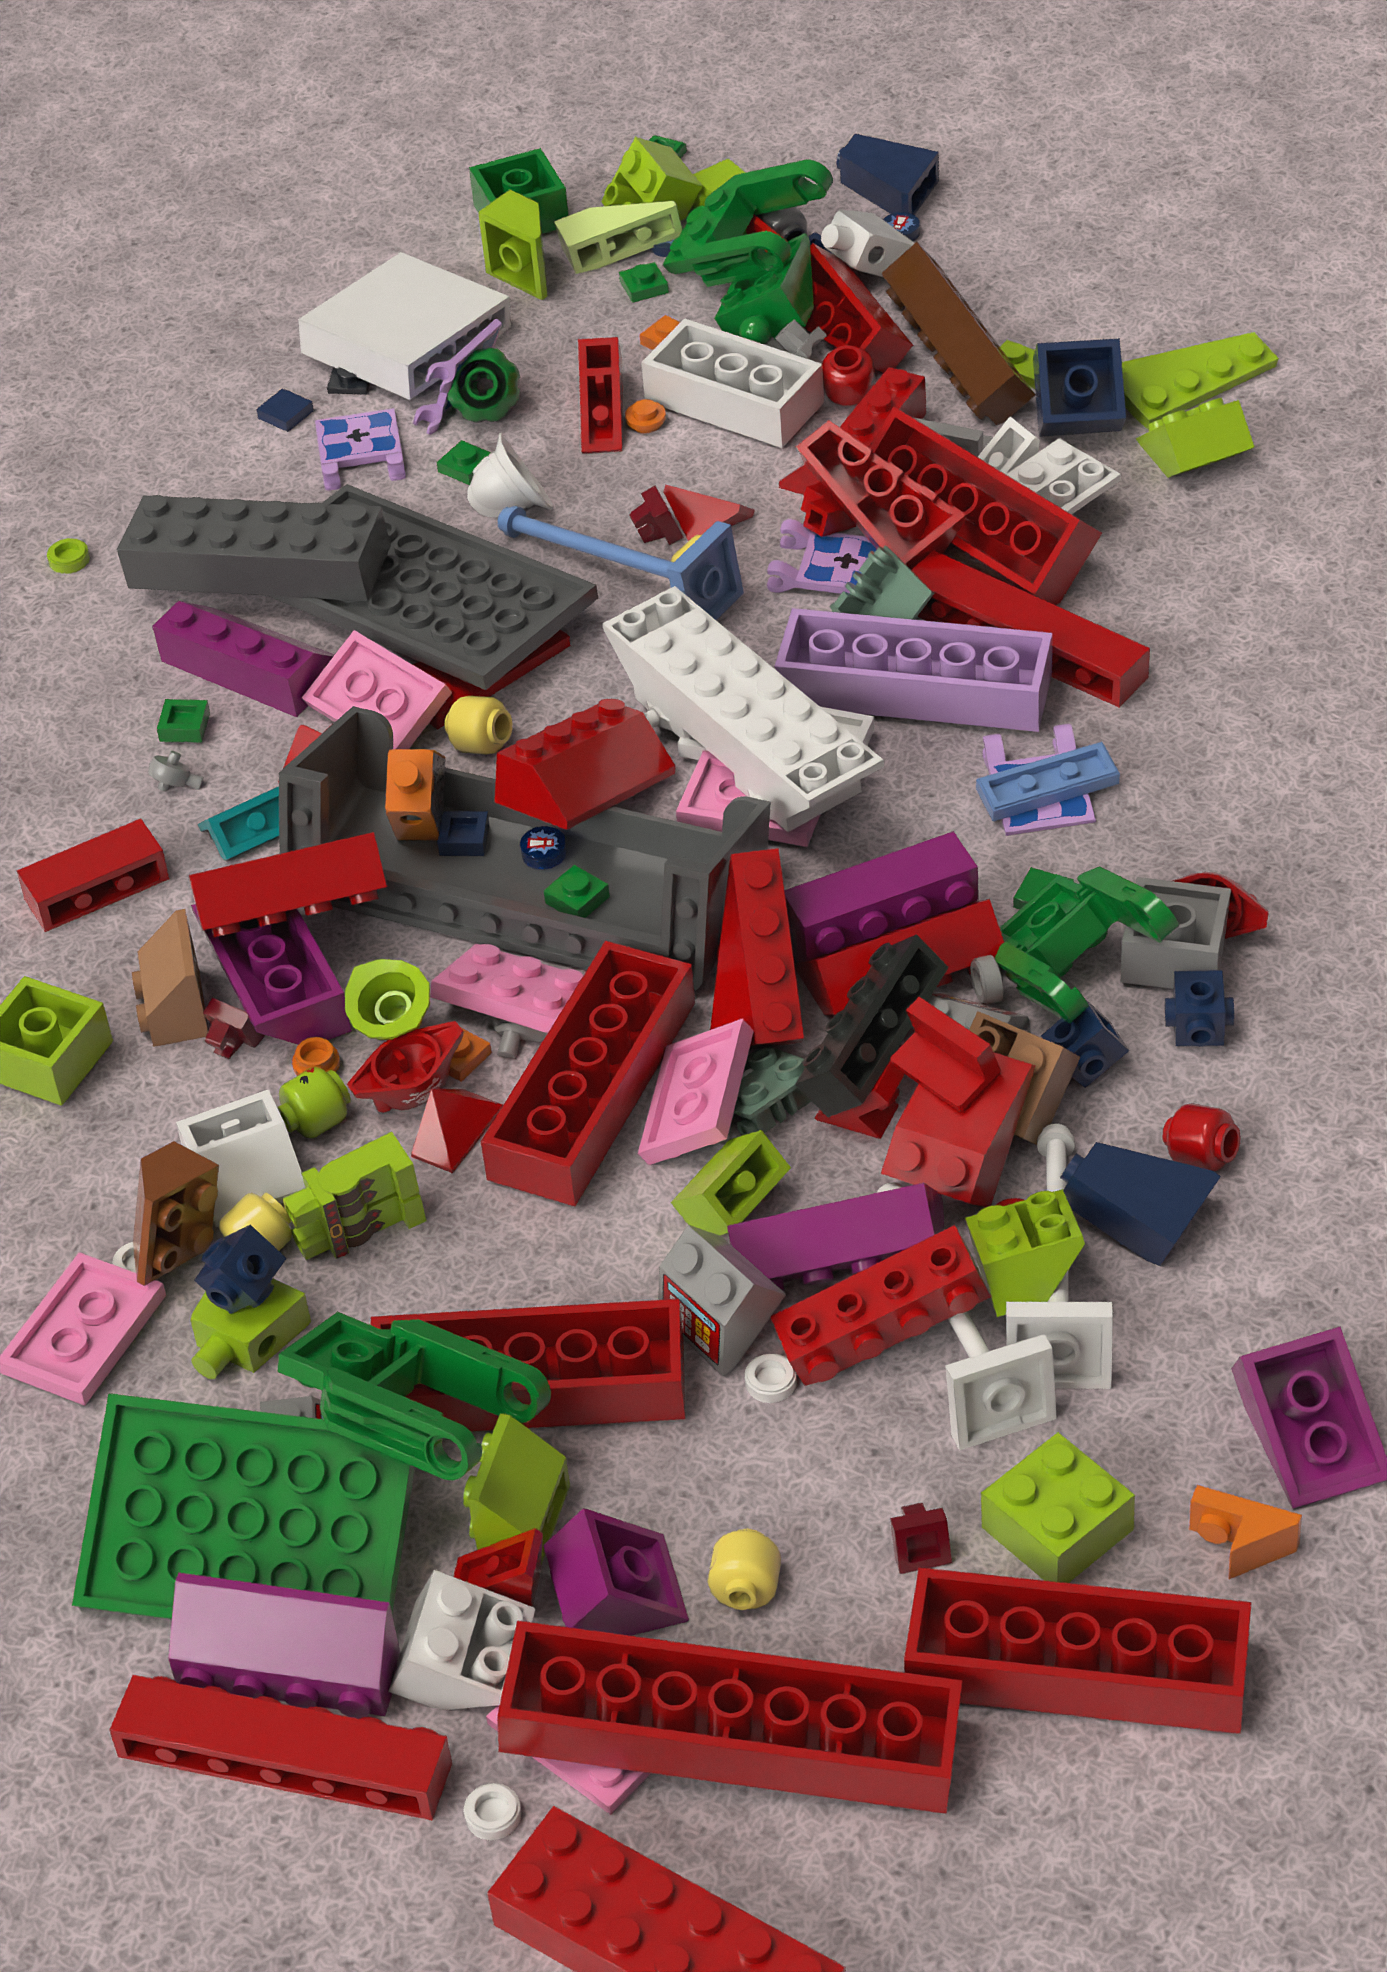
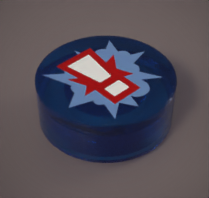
M540 826L532 828L520 840L522 860L529 867L550 869L559 865L566 857L565 837L560 830L554 827Z

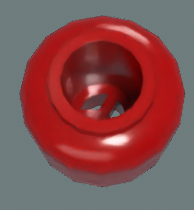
M851 345L835 348L826 355L822 362L823 387L827 397L833 403L842 406L858 405L876 383L874 363L870 354L862 348Z
M1195 1103L1181 1106L1174 1113L1173 1117L1166 1121L1162 1135L1163 1142L1167 1146L1172 1161L1214 1172L1222 1169L1236 1157L1241 1139L1240 1130L1230 1113L1221 1108Z

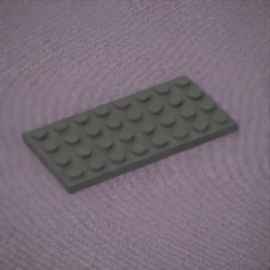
M346 484L323 501L322 504L381 506L391 544L368 601L269 596L350 632L355 630L373 642L487 690L598 599L596 584Z

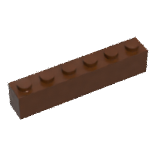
M918 242L914 243L881 273L891 286L886 290V293L900 309L904 306L906 307L901 312L915 330L922 329L917 336L932 353L935 350L938 351L933 358L948 375L951 372L954 373L949 379L962 396L966 397L969 394L970 398L966 401V404L980 420L987 416L995 425L1002 424L1035 396L1033 390L940 265Z

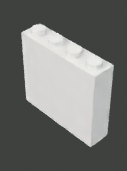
M400 252L298 319L301 353L337 369L341 367L356 374L360 379L411 400L440 380V378H433L430 383L425 381L428 369L432 364L451 360L495 319L502 322L498 337L511 327L510 296Z

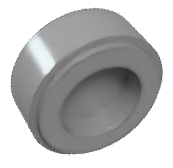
M992 955L974 958L971 962L970 970L973 988L978 1000L984 1005L1002 1001L1003 985L996 960Z

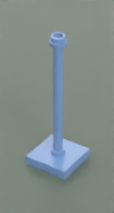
M518 506L505 507L498 517V528L506 536L516 538L521 533L668 578L671 588L676 586L715 620L744 593L732 528L730 524L716 521L675 562H671L526 516L525 510Z

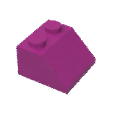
M583 1508L543 1545L565 1627L633 1636L689 1621L664 1534Z

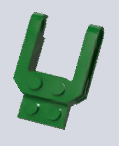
M805 159L734 175L706 198L705 206H699L690 212L684 229L671 243L670 252L662 265L668 272L674 274L695 271L697 275H701L707 287L758 278L769 272L780 273L790 258L789 251L791 247L788 242L773 232L762 231L743 235L744 231L752 220L753 214L758 215L806 205L809 201L824 198L833 183L831 172L821 163ZM806 178L813 180L816 184L810 182ZM765 250L771 252L774 256L767 254Z
M1100 866L1081 873L1077 877L1079 884L1058 875L1000 927L1004 943L999 947L995 957L997 965L1007 971V978L1017 984L1016 989L1022 996L1068 1023L1074 1021L1089 1005L1076 987L1071 990L1060 978L1072 968L1073 961L1086 949L1097 946L1106 938L1108 929L1113 923L1118 921L1159 943L1179 927V922L1174 914L1154 893Z
M336 1312L279 1353L277 1372L298 1380L300 1384L306 1387L317 1388L322 1391L320 1411L327 1430L450 1481L461 1478L479 1463L482 1457V1444L477 1443L474 1435L462 1424L443 1417L442 1412L406 1398L405 1396L413 1391L416 1384L426 1385L497 1416L500 1413L511 1415L520 1423H526L533 1419L548 1406L551 1398L549 1383L537 1368L419 1319L394 1320L391 1323V1329L381 1330L343 1313ZM512 1382L520 1383L528 1390L531 1397L530 1405L523 1404L517 1400L512 1392ZM443 1438L453 1441L459 1447L462 1457L461 1461L453 1460L445 1453L442 1446Z

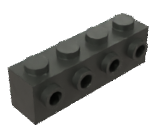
M917 934L893 945L885 943L872 954L868 961L871 965L869 971L850 988L847 993V997L850 999L847 1005L828 1022L825 1027V1031L828 1033L825 1039L803 1061L805 1069L795 1085L827 1117L864 1103L891 1060V1056L896 1052L912 1027L906 1009L918 997L928 1001L949 968Z

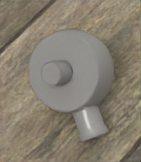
M171 751L169 757L154 756L148 769V774L159 781L157 788L165 792L169 789L170 785L175 787L187 785L199 790L204 777L191 773L187 765L179 762L181 754L175 751Z

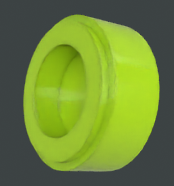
M67 538L59 540L51 545L47 551L49 566L58 573L68 574L83 569L90 560L87 545L79 539Z

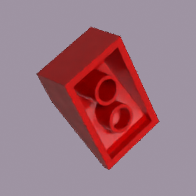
M994 1052L1001 1072L963 1111H957L918 1084L896 1124L881 1174L913 1185L925 1183L939 1194L969 1204L983 1207L991 1206L1036 1065Z

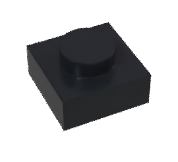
M333 367L327 392L328 394L367 395L370 382L358 378L356 374L341 367H338V369Z

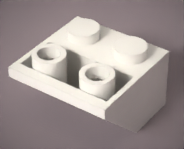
M1060 438L1007 473L1008 476L1071 514L1121 481V474Z
M269 1090L176 1122L183 1146L219 1164L218 1196L215 1202L213 1219L215 1227H219L220 1220L248 1193H254L261 1197L267 1192L282 1204L284 1203V1197L305 1188L301 1174L302 1171L285 1123Z
M434 1570L415 1602L389 1692L431 1708L444 1710L500 1705L517 1620L532 1622L536 1608Z

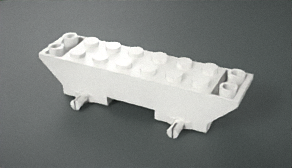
M676 586L603 623L604 632L633 684L635 699L648 709L644 715L652 728L662 727L673 731L677 736H682L684 739L690 736V739L694 738L734 773L735 786L748 797L771 802L770 819L776 821L787 832L862 792L861 779L884 767V760Z

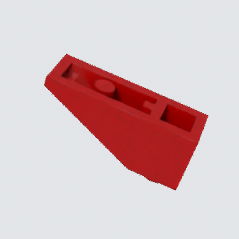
M619 338L578 339L582 453L622 451L623 376Z

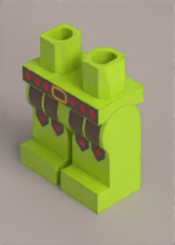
M389 1132L327 1163L319 1172L313 1167L301 1173L305 1188L283 1198L287 1214L295 1226L291 1230L294 1242L305 1260L329 1249L335 1259L349 1254L348 1247L361 1246L369 1241L374 1233L398 1222L404 1221L408 1229L426 1222L414 1164L393 1132Z

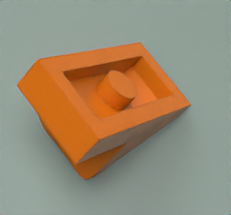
M1196 1486L1190 1502L1189 1530L1198 1532L1202 1538L1212 1543L1221 1544L1226 1541L1233 1543L1230 1550L1228 1579L1297 1552L1300 1544L1301 1514L1204 1486Z

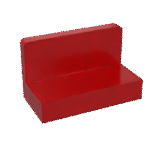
M918 997L906 1009L915 1032L891 1056V1062L895 1068L957 1111H963L1001 1072V1069L988 1042L921 997Z

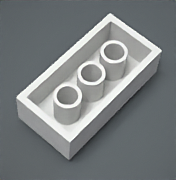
M685 318L641 362L645 399L657 402L666 409L783 448L824 404L823 369L821 363Z

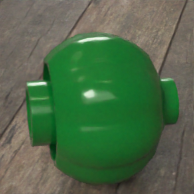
M491 347L477 349L467 358L456 373L451 389L447 394L448 401L469 421H499L506 416L510 408L516 406L520 399L519 369L499 349ZM479 362L477 367L468 373L465 384L461 389L460 375L468 365ZM484 378L493 383V388L487 389V394L481 393L478 389L479 381Z

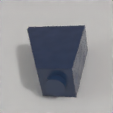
M854 134L847 145L839 150L837 155L836 167L840 170L841 184L890 214L907 212L915 215L939 182L938 151Z
M1099 1142L1094 1144L1085 1158L1076 1153L1060 1176L1062 1180L1067 1182L1063 1191L1072 1211L1146 1261L1161 1266L1221 1177L1212 1170Z

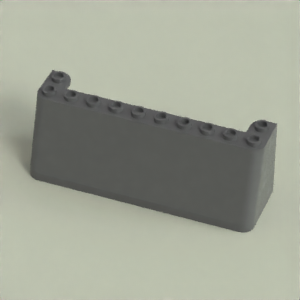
M355 706L351 707L279 772L280 854L374 832L387 887L377 890L379 899L351 905L350 897L332 900V907L482 944H490L498 948L583 969H588L603 943L609 941L692 964L694 991L706 980L717 960L731 854L768 849L770 801L748 796L733 799L724 810L722 832L613 806L566 830L494 803L496 779L445 768L443 811L488 812L490 825L484 856H439L438 840L396 839L385 809L388 752L393 749V729L389 721L382 714ZM407 815V820L421 819L417 816ZM542 829L544 834L550 835L555 833L552 837H557L556 843L559 844L554 845L557 849L551 848L547 850L546 854L539 850L529 852L532 848H527L528 842L525 841L531 838V833L537 834ZM573 865L580 867L609 885L610 897L586 918L559 912L545 904L544 890Z

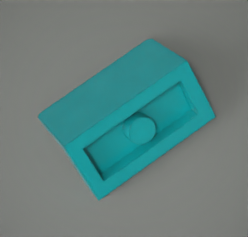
M279 786L197 824L201 832L208 829L224 861L279 836Z

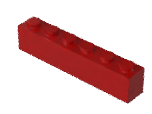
M934 550L912 569L920 580L934 593L917 616L925 621L1052 633L1051 677L1119 708L1149 678L1150 648Z
M132 1675L109 1729L119 1758L427 1820H433L452 1766L447 1736L439 1735L429 1728L416 1727L408 1729L388 1725L374 1717L357 1719L337 1715L317 1706L306 1709L282 1704L278 1700L266 1696L250 1698L230 1694L226 1690L215 1686L199 1688L179 1684L175 1680L164 1676L148 1678Z

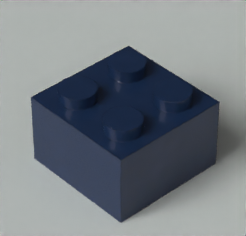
M1120 338L1037 343L1033 356L1039 437L1121 431L1126 420Z

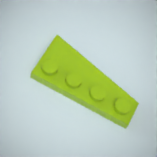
M1255 332L1124 361L1122 362L1125 408L1139 423L1147 428V424L1158 421L1169 414L1192 408L1276 367L1279 358Z

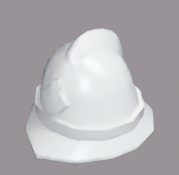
M499 433L496 450L485 457L473 470L474 475L468 487L467 496L470 505L479 514L487 517H499L500 512L505 507L512 506L525 509L535 504L552 510L553 504L542 485L523 463L502 433Z

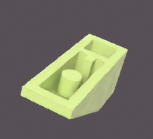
M674 201L592 207L554 221L561 247L576 274L604 267L653 248L655 244L674 240L682 232L677 206Z

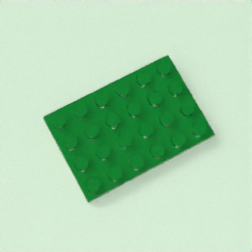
M108 1393L72 1606L172 1620L175 1581L179 1572L390 1602L393 1614L415 1467L327 1430L324 1419Z

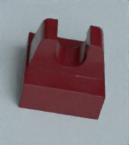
M653 486L642 492L641 495L645 502L633 510L629 517L635 528L638 529L637 531L643 542L647 543L665 538L668 544L671 545L684 538L657 487Z
M215 998L211 999L203 1012L204 1016L211 1023L205 1042L215 1047L213 1053L230 1059L243 1043L255 1048L265 1037L264 1034L256 1032L245 1011Z
M922 1502L901 1506L903 1516L890 1518L894 1556L899 1573L917 1571L919 1567L932 1568L952 1564L948 1522L943 1508L926 1511Z

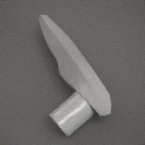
M509 1021L503 1022L495 1026L496 1032L502 1035L497 1055L499 1057L516 1059L520 1040L541 1042L548 1033Z

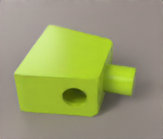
M273 1278L271 1283L274 1285V1289L263 1303L256 1308H252L249 1305L230 1314L225 1309L213 1304L205 1291L194 1309L190 1320L196 1344L200 1347V1350L191 1359L192 1365L201 1375L209 1379H215L229 1362L252 1373L256 1372L311 1323L305 1293Z

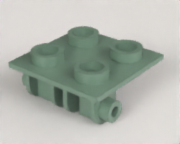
M885 545L883 548L879 546L875 552H869V557L859 569L861 573L855 572L852 575L858 581L857 584L847 582L845 587L850 593L843 591L835 603L830 605L831 612L915 620L934 593Z
M773 1047L760 1048L748 1056L744 1072L749 1068L753 1071L742 1078L734 1113L741 1117L737 1127L742 1136L760 1130L765 1133L776 1126L774 1118L780 1123L786 1120L785 1110L792 1116L797 1112V1109L800 1110L812 1102L795 1085L805 1069L803 1058Z

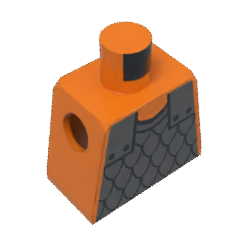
M391 749L388 752L385 809L397 840H438L444 804L446 757L435 750ZM407 815L417 816L421 819L407 820Z

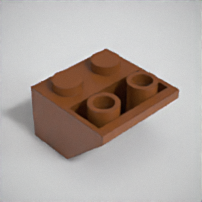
M175 1141L140 1160L133 1249L136 1279L143 1286L171 1272L197 1255L204 1253L209 1248L214 1236L212 1228L215 1202L218 1196L219 1164Z

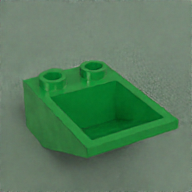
M806 233L788 241L791 247L789 251L790 258L780 273L769 272L762 277L731 283L726 295L721 299L722 304L714 318L722 331L765 345L771 337L775 339L780 331L794 319L802 327L806 326L814 308L810 239ZM766 252L767 254L774 256L771 252Z

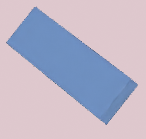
M1099 742L976 779V790L994 822L1119 784L1120 773L1103 742Z

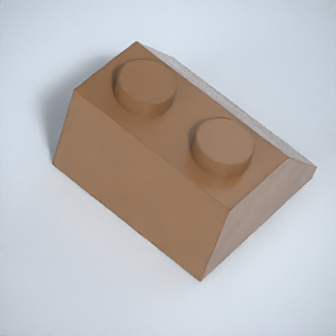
M186 909L176 910L137 951L140 970L132 972L136 999L144 998V1004L136 1005L141 1033L150 1031L153 1047L206 1037L209 1031L207 1018L203 1014L205 1003L201 976Z

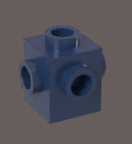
M1223 970L1174 971L1173 998H1165L1164 1010L1165 1027H1174L1175 1046H1224L1225 1026H1234V998L1224 997Z
M1089 1002V1007L1074 1021L1068 1023L1060 1019L1041 1035L1043 1039L1060 1045L1080 1057L1072 1077L1084 1088L1129 1052V1049L1112 1023Z
M250 1224L225 1236L224 1239H218L206 1250L201 1258L205 1265L194 1281L206 1291L207 1297L213 1304L225 1309L230 1314L249 1305L252 1308H256L273 1291L274 1285L271 1283V1280L287 1258Z

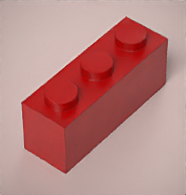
M141 818L17 870L24 900L45 932L170 879L163 849Z

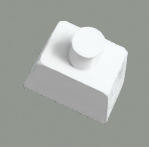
M841 209L835 213L831 224L823 229L821 235L824 247L849 266L858 271L883 277L881 273L914 244V242L874 213ZM881 246L883 248V254L879 255L881 250L873 248Z

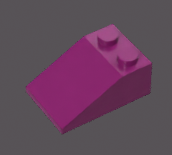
M1341 1327L1239 1357L1231 1370L1244 1408L1292 1509L1387 1481V1456Z

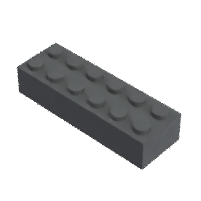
M143 495L116 550L129 589L368 601L391 544L381 506Z

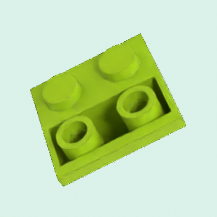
M635 137L629 149L624 153L614 178L606 187L601 203L604 206L674 201L680 221L686 218L703 186L671 147Z
M1222 397L1200 404L1198 407L1188 411L1181 410L1169 414L1158 421L1147 424L1149 432L1136 438V441L1167 478L1255 448L1240 401L1236 400L1224 404Z
M1063 1189L1054 1192L1040 1191L1030 1195L1024 1201L1007 1206H989L979 1211L978 1214L965 1218L977 1263L991 1295L990 1299L997 1317L1006 1315V1302H1048L1085 1245L1083 1235Z
M500 1413L493 1433H486L483 1438L481 1465L476 1476L470 1475L465 1485L463 1504L464 1507L470 1509L471 1515L469 1536L475 1539L477 1550L536 1528L543 1533L542 1565L546 1554L543 1545L553 1535L570 1488L566 1456L511 1415Z

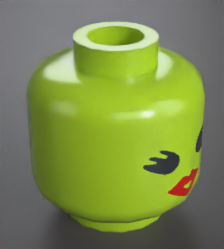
M312 1067L280 1087L279 1100L281 1105L277 1108L288 1132L291 1133L297 1130L298 1133L306 1138H314L346 1118L347 1104L351 1102L347 1087L335 1071L329 1070L326 1072L320 1067Z

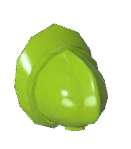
M378 959L355 966L345 989V1012L353 1028L370 1039L387 1041L419 1029L431 1005L429 981L418 967L403 960Z

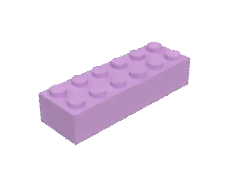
M792 608L774 668L820 707L865 715L1039 732L1052 676V633Z

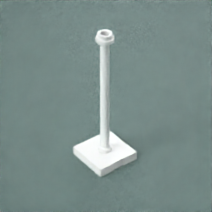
M1062 1124L1047 1125L1043 1128L1042 1133L1037 1139L1039 1153L1042 1156H1046L1047 1191L1051 1192L1064 1190L1067 1182L1062 1180L1060 1176L1066 1168V1156L1071 1155L1075 1147L1073 1135ZM1068 1271L1048 1302H1006L1007 1346L1044 1334L1052 1347L1055 1389H1111L1112 1302H1069Z
M890 1182L880 1187L876 1193L904 1186L896 1182ZM968 1312L958 1313L948 1318L969 1356L967 1359L945 1365L951 1435L959 1450L1057 1419L1053 1352L1044 1334L989 1351Z

